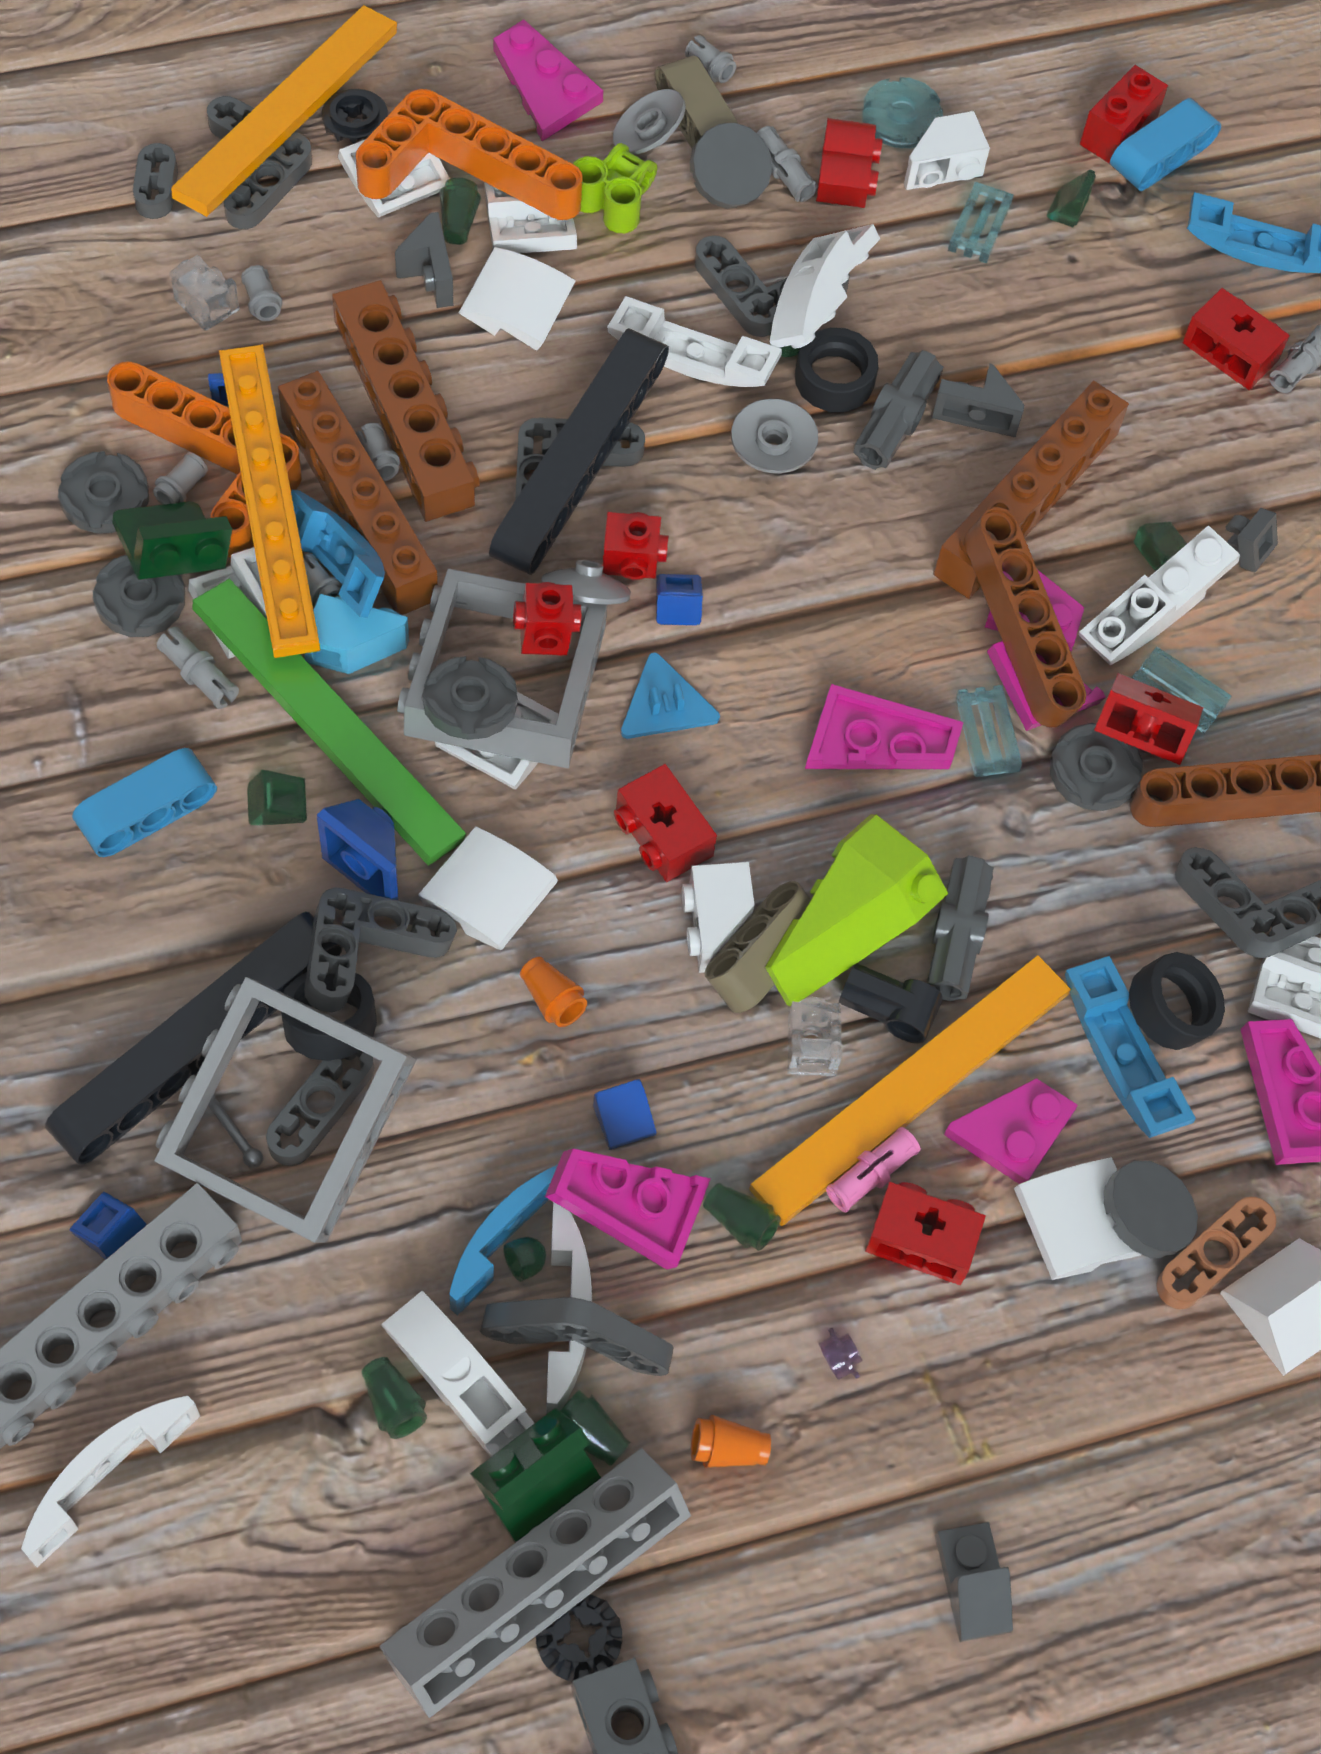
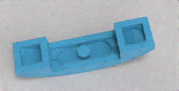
M1196 192L1193 193L1187 229L1207 245L1233 258L1262 267L1290 272L1321 273V225L1312 224L1307 234L1233 215L1234 202Z
M292 490L291 495L302 551L312 553L342 584L339 596L359 617L368 618L385 576L384 566L380 557L370 543L339 515L305 493Z
M1110 956L1067 969L1065 978L1068 987L1071 989L1070 994L1086 1037L1107 1080L1135 1123L1149 1138L1194 1123L1196 1118L1175 1078L1166 1079L1127 1005L1129 992Z
M558 1165L543 1171L514 1190L488 1215L477 1229L458 1263L449 1293L450 1309L457 1316L494 1281V1265L488 1258L549 1200L545 1195Z

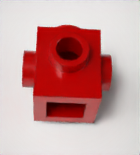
M607 512L602 573L623 576L631 580L643 578L656 579L657 562H666L669 538V535H660L661 517L649 516L641 512L630 514Z
M552 582L525 584L523 601H515L513 609V628L520 630L521 654L567 656L572 632H580L581 604H573L572 585H561Z

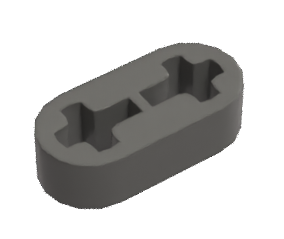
M153 143L147 145L138 155L133 195L136 210L145 218H162L173 207L174 199L172 198L171 187L177 182L178 169L175 152L166 144ZM156 162H161L159 172H153L152 169L156 166ZM152 189L158 190L159 194L155 196V200H150L152 195Z

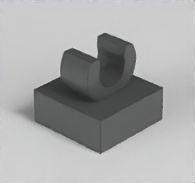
M1260 508L1251 520L1242 515H1234L1226 525V530L1234 533L1227 543L1239 552L1240 567L1256 572L1278 545L1276 513Z

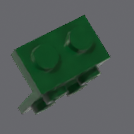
M191 501L121 509L113 513L112 523L138 580L226 569L232 527L227 516L206 519L201 507Z
M557 1408L551 1410L470 1473L514 1543L560 1510L575 1496L581 1494L601 1479V1476L584 1451V1448L591 1443L582 1428Z

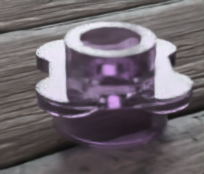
M831 1327L828 1329L831 1337L818 1343L831 1370L838 1380L849 1374L854 1375L856 1379L861 1377L855 1365L862 1362L863 1359L851 1336L847 1333L840 1337L834 1328Z

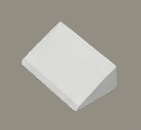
M1299 1238L1220 1292L1283 1376L1321 1350L1320 1249Z

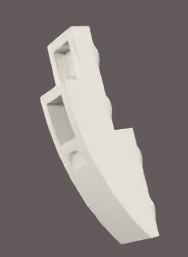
M874 224L812 239L795 262L782 289L770 336L772 346L780 348L791 345L794 349L801 348L815 339V332L822 324L835 317V310L847 298L842 284L849 279L848 273L856 265L864 262L869 257L868 252L880 240Z
M1208 525L1150 577L1144 575L1080 630L1079 636L1109 665L1118 662L1154 639L1205 598L1206 590L1239 562L1240 554Z
M423 1291L418 1293L381 1324L446 1406H450L490 1457L535 1424L525 1412L527 1409L503 1380Z

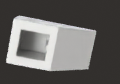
M974 111L934 119L909 156L904 180L906 190L921 187L928 188L937 184L970 180L974 177L983 176L990 147Z
M749 862L692 866L689 884H682L684 913L692 912L694 926L687 927L689 956H697L699 973L705 972L710 961L753 913L755 904Z

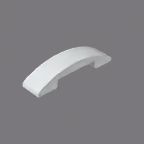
M625 296L607 326L608 333L618 341L625 330L630 328L668 345L669 353L664 367L689 377L727 386H765L782 355L781 348L742 336L736 345L665 321L664 309Z
M553 1202L551 1266H571L570 1297L592 1302L590 1267L579 1228L571 1212ZM569 1341V1352L549 1351L546 1414L554 1408L561 1411L575 1387L587 1348L576 1341Z
M189 1396L174 1398L132 1414L98 1436L67 1465L49 1488L35 1511L22 1544L21 1550L36 1567L42 1564L78 1530V1527L66 1512L145 1439L161 1453L200 1417L193 1400Z

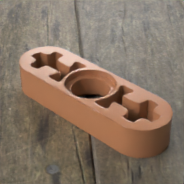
M1246 1197L1239 1200L1166 1265L1158 1276L1156 1285L1157 1292L1162 1301L1175 1309H1187L1195 1305L1272 1234L1276 1226V1215L1272 1207L1266 1201L1257 1197ZM1253 1214L1256 1215L1260 1222L1256 1227L1250 1228L1238 1239L1233 1232L1240 1226L1245 1217L1248 1218ZM1208 1241H1218L1225 1245L1229 1251V1262L1224 1265H1216L1210 1262L1204 1254V1244ZM1195 1266L1200 1274L1191 1282L1188 1290L1183 1289L1177 1292L1172 1287L1176 1278H1182Z

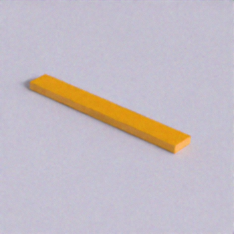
M363 5L171 187L172 198L207 217L397 33V22Z
M263 344L220 350V362L274 658L317 652L320 651V643Z
M1037 955L752 1182L749 1190L781 1226L785 1225L826 1192L829 1184H833L859 1162L857 1157L865 1150L872 1152L892 1136L898 1128H905L1066 998L1071 989Z

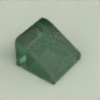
M1088 170L1062 186L1054 198L1047 217L1072 228L1077 226L1090 198L1096 178L1095 171Z
M1171 522L1147 523L1140 526L1133 542L1154 571H1157L1187 544Z
M262 769L249 782L247 787L249 824L258 826L304 823L307 820L305 778Z

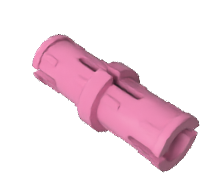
M900 1127L872 1152L865 1150L857 1157L859 1162L833 1184L827 1186L826 1192L830 1200L842 1212H848L855 1203L875 1187L883 1188L888 1184L891 1178L890 1175L911 1157L916 1156L920 1152L921 1148L918 1141L907 1129Z

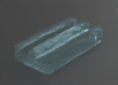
M975 182L951 237L948 251L956 253L957 248L965 250L963 256L971 258L974 253L980 255V262L987 264L1011 207L1014 194ZM980 195L986 196L987 199L970 239L963 237V234ZM995 200L1001 201L1002 203L985 243H979V238Z
M1157 646L1152 651L1150 657L1143 662L1139 671L1137 670L1132 676V679L1204 707L1203 711L1208 714H1201L1197 730L1205 734L1224 710L1232 697ZM1148 674L1170 688V692L1148 678Z
M1003 685L993 686L991 691H986L985 687H979L975 689L974 693H968L967 689L958 690L956 701L961 722H964L963 730L975 777L1020 772L1022 761ZM989 703H993L1007 762H1003ZM971 705H978L992 764H985Z

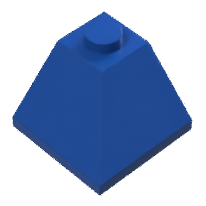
M360 799L323 808L317 814L322 859L363 892L399 901L394 823L388 814L378 807L371 809Z

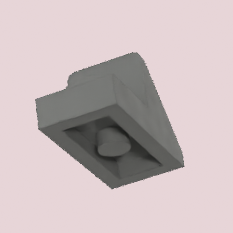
M433 212L396 249V277L401 279L423 276L426 292L433 291L436 307L442 308L454 306L453 277L439 212Z
M990 363L983 388L971 386L964 382L941 379L932 418L1016 437L1025 405L996 367Z
M989 1522L938 1531L935 1539L959 1642L1011 1633L1013 1631L1010 1571L1009 1567L1000 1568Z

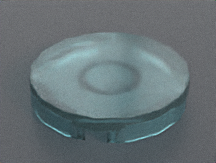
M900 77L899 82H889L890 78L879 81L869 89L864 98L862 122L875 124V138L883 139L882 143L894 148L916 147L934 119L943 117V108L939 104L940 98L928 85L912 78Z

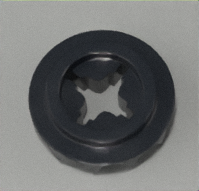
M348 89L338 92L326 101L322 109V120L326 133H334L338 142L349 138L353 144L356 143L357 139H367L388 116L387 106L383 99L377 94L363 89ZM362 114L363 120L356 118L358 115ZM348 117L356 118L352 122H348Z
M591 1594L536 1636L537 1650L545 1666L553 1674L567 1681H573L613 1666L619 1656L623 1642L620 1618L610 1607L607 1600L600 1599ZM570 1615H574L575 1620L579 1621L582 1628L601 1627L595 1630V1634L588 1638L589 1658H586L584 1651H580L576 1643L557 1645V1643L564 1641V1637L571 1633Z

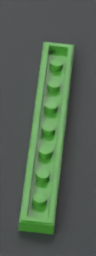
M230 578L193 599V611L374 807H378L388 814L394 823V829L428 866L465 840L466 832L300 654L274 658L267 618Z

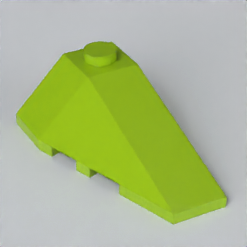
M870 814L838 843L831 855L835 860L824 879L816 880L810 890V893L813 895L811 901L800 919H793L765 966L787 1006L796 1005L916 924L949 894L929 856L876 814Z

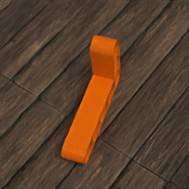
M417 89L407 94L356 151L358 189L365 197L371 199H382L389 196L428 153H431L552 218L568 220L578 215L581 210L582 172L577 166L428 89Z
M121 362L113 366L107 375V383L112 406L118 416L237 474V477L213 507L210 517L227 516L231 527L238 528L232 530L228 551L229 558H231L232 554L254 547L229 408L138 363ZM280 433L290 490L292 492V490L298 488L302 480L299 448L293 439Z

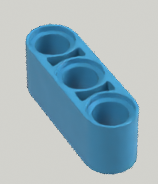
M1188 98L1124 140L1114 151L1110 159V165L1139 191H1143L1205 150L1218 136L1221 130V123L1195 100Z
M181 748L88 797L75 808L72 818L99 857H108L200 808L213 798L217 792V786L192 749Z

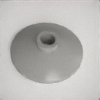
M662 89L647 94L636 101L624 112L617 122L613 132L614 145L623 143L629 147L630 153L637 155L665 143L679 126L685 113V101L681 94L672 89Z
M763 399L747 405L738 413L732 425L731 440L738 456L749 466L767 473H787L801 468L813 457L818 444V429L813 418L800 406L782 399Z
M590 560L576 561L575 568L548 572L541 578V583L552 582L561 585H572L573 600L585 603L621 604L627 602L631 595V591L627 586L617 579L602 573V564Z

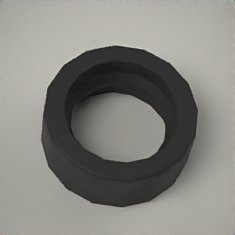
M826 328L816 331L815 339L801 347L798 352L795 384L801 396L814 407L828 412H846L860 407L870 398L875 387L879 368L878 354L872 343L860 333L846 328ZM827 356L841 357L850 360L859 367L861 377L846 384L832 383L818 376L812 369V363Z
M1180 952L1163 955L1144 966L1132 979L1129 999L1134 1018L1147 1037L1160 1046L1174 1050L1187 1048L1211 1036L1221 1026L1225 1013L1223 992L1217 978L1209 968L1192 955ZM1162 978H1167L1178 985L1186 995L1191 1006V1025L1177 1018L1167 1006L1162 994Z
M305 972L296 977L284 989L283 993L312 1007L305 997L304 988L307 973ZM327 973L324 983L327 990L333 991L332 985L335 974ZM355 973L354 986L347 1003L358 1010L343 1023L373 1037L377 1018L372 988L360 974ZM281 1011L286 1041L296 1052L310 1059L331 1061L347 1058L360 1051Z

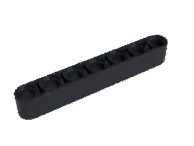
M630 328L625 330L496 530L489 548L490 557L529 575L535 573L659 377L668 357V345Z
M303 912L290 920L56 1108L45 1123L46 1130L79 1165L91 1162L183 1088L191 1075L197 1076L205 1059L202 1056L203 1046L211 1032L215 1029H220L228 1013L224 1010L225 1003L234 986L237 984L242 985L245 977H248L283 993L284 989L296 977L307 972L314 916L310 912ZM334 942L322 944L323 949L328 954L340 956L343 947ZM260 1001L241 1039L275 1013L277 1009Z

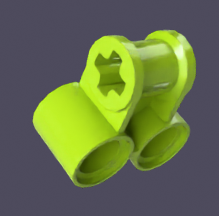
M618 143L614 146L603 161L593 156L581 157L574 161L573 164L582 172L580 212L594 213L601 209L604 210L603 222L610 231L625 234L636 229L640 223L641 196L654 181L657 173V164L652 160L643 161L629 152V147L623 143Z

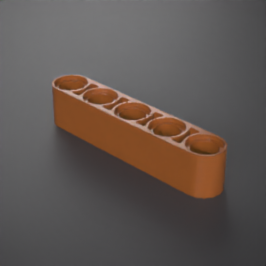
M992 507L984 512L966 534L965 548L1033 717L1043 726L1049 728L1058 727L1065 723L1085 703V686L1017 519L1007 509ZM987 531L991 532L996 537V539H993L991 536H989ZM1003 571L1008 573L1012 577L1013 581L1009 580L1004 575ZM1019 612L1026 615L1030 622L1025 621ZM1036 653L1040 654L1047 664L1042 663L1036 656ZM1053 695L1057 696L1062 701L1063 706L1059 705L1055 701Z
M1321 754L1150 770L1143 775L1130 803V811L1137 822L1147 827L1321 812ZM1284 783L1292 785L1295 789L1287 787ZM1239 787H1244L1248 789L1251 793H1246L1242 791ZM1194 791L1204 793L1207 798L1197 795ZM1149 795H1155L1163 802L1153 800Z

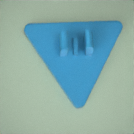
M651 653L648 656L621 728V735L626 739L714 725L719 722L720 714L658 653Z

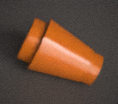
M542 957L532 958L522 967L520 977L524 980L525 985L547 1022L555 1023L558 1027H566L575 1022L584 1013L587 1007V1000L583 997V988L546 962Z
M710 1415L709 1419L698 1418L696 1420L691 1439V1459L703 1462L704 1468L766 1465L768 1463L771 1451V1436L769 1433H762L715 1415Z

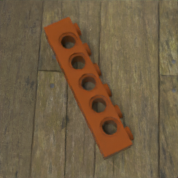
M381 280L332 294L334 322L391 448L398 454L400 468L424 521L427 522L474 507L475 488L480 486L477 470L472 461L465 462L462 455L464 447L460 433L456 427H449L446 421L448 419V412L444 399L440 393L434 395L431 389L432 377L425 360L418 361L415 354L417 352V345L410 327L403 328L400 322L402 314L396 296H388Z
M317 370L278 386L282 419L337 514L355 528L370 543L380 557L385 570V576L380 588L393 610L400 615H404L430 604L434 586L438 585L437 570L319 371Z
M1093 380L941 546L934 576L970 599L981 587L964 542L965 536L986 510L992 507H1001L1007 509L1015 516L1025 538L1118 435L1129 403ZM987 531L989 536H991L993 539H996V537L991 532Z

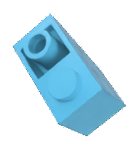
M320 594L313 610L320 651L305 653L304 658L309 664L351 674L406 649L409 643L408 617L402 616L389 608H371L368 618L359 617L340 596L331 597Z

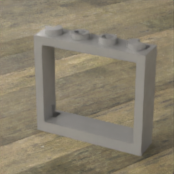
M447 569L443 585H435L430 603V611L434 612L432 620L425 618L421 627L419 645L423 646L421 654L413 653L408 673V679L412 680L410 689L403 687L400 692L397 712L404 713V736L569 769L605 633L608 605L573 600V604H581V634L556 725L514 717L503 731L490 737L471 740L449 736L434 727L425 715L423 705L424 684L428 674L436 667L453 609L456 607L513 619L514 602L523 601L525 584Z
M245 977L242 985L237 984L234 986L226 1000L224 1010L228 1013L220 1029L213 1030L203 1046L202 1056L205 1059L197 1076L191 1075L180 1092L179 1102L183 1104L174 1122L168 1121L158 1136L156 1147L160 1150L154 1161L314 1243H324L328 1241L417 1059L262 982ZM260 1001L382 1061L305 1217L184 1156L185 1150Z

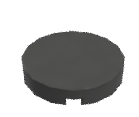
M722 123L707 130L693 146L689 161L690 172L693 173V178L696 181L694 184L698 192L711 204L726 209L744 206L756 200L768 186L772 173L771 155L764 140L751 128L738 123Z
M105 451L92 452L77 458L65 468L61 476V484L58 488V498L67 519L78 528L96 534L114 533L116 530L112 523L113 513L121 509L146 507L149 503V486L141 466L127 455L117 453V456L106 455Z
M127 554L113 559L100 570L93 590V602L100 620L113 632L128 637H149L165 631L178 620L185 606V586L181 575L138 580Z
M467 656L454 657L438 664L428 674L423 692L425 715L434 727L449 736L471 740L487 738L501 732L513 720L518 704L517 687L515 680L506 668L491 659L479 657V661H466Z
M1095 723L1073 727L1060 737L1050 757V775L1056 789L1067 801L1083 809L1105 811L1120 807L1132 798L1141 780L1143 760L1138 748L1094 731Z
M1133 1161L1112 1174L1105 1186L1103 1204L1106 1214L1111 1213L1116 1223L1112 1228L1126 1245L1133 1251L1149 1258H1163L1166 1255L1178 1253L1191 1243L1197 1232L1198 1214L1193 1197L1182 1180L1168 1168L1152 1161Z

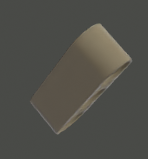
M689 56L656 67L655 81L657 89L675 90L681 94L685 101V113L678 127L692 149L707 130L722 123H738L697 56Z
M796 881L784 883L774 889L705 969V977L734 1013L745 1012L757 1005L775 985L765 966L793 919H800L811 901L810 897Z

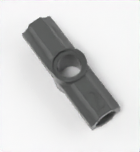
M924 350L916 353L911 352L892 384L886 383L874 404L871 419L864 427L854 447L853 453L859 457L863 465L874 470L881 467L887 468L905 436H911L916 430L925 411L927 399L942 376L944 367L937 361L935 355Z
M974 856L954 859L947 887L949 894L946 895L945 902H942L940 905L932 938V944L936 945L927 982L939 990L943 1000L947 1001L966 1000L970 989L976 954H979L981 951L988 923L989 913L985 912L991 890L994 867L988 865L984 859Z

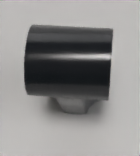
M856 963L845 983L839 1004L885 1023L887 1030L895 1037L909 1043L919 1044L926 1040L942 1004L943 996L939 990L926 982L915 979L900 982Z

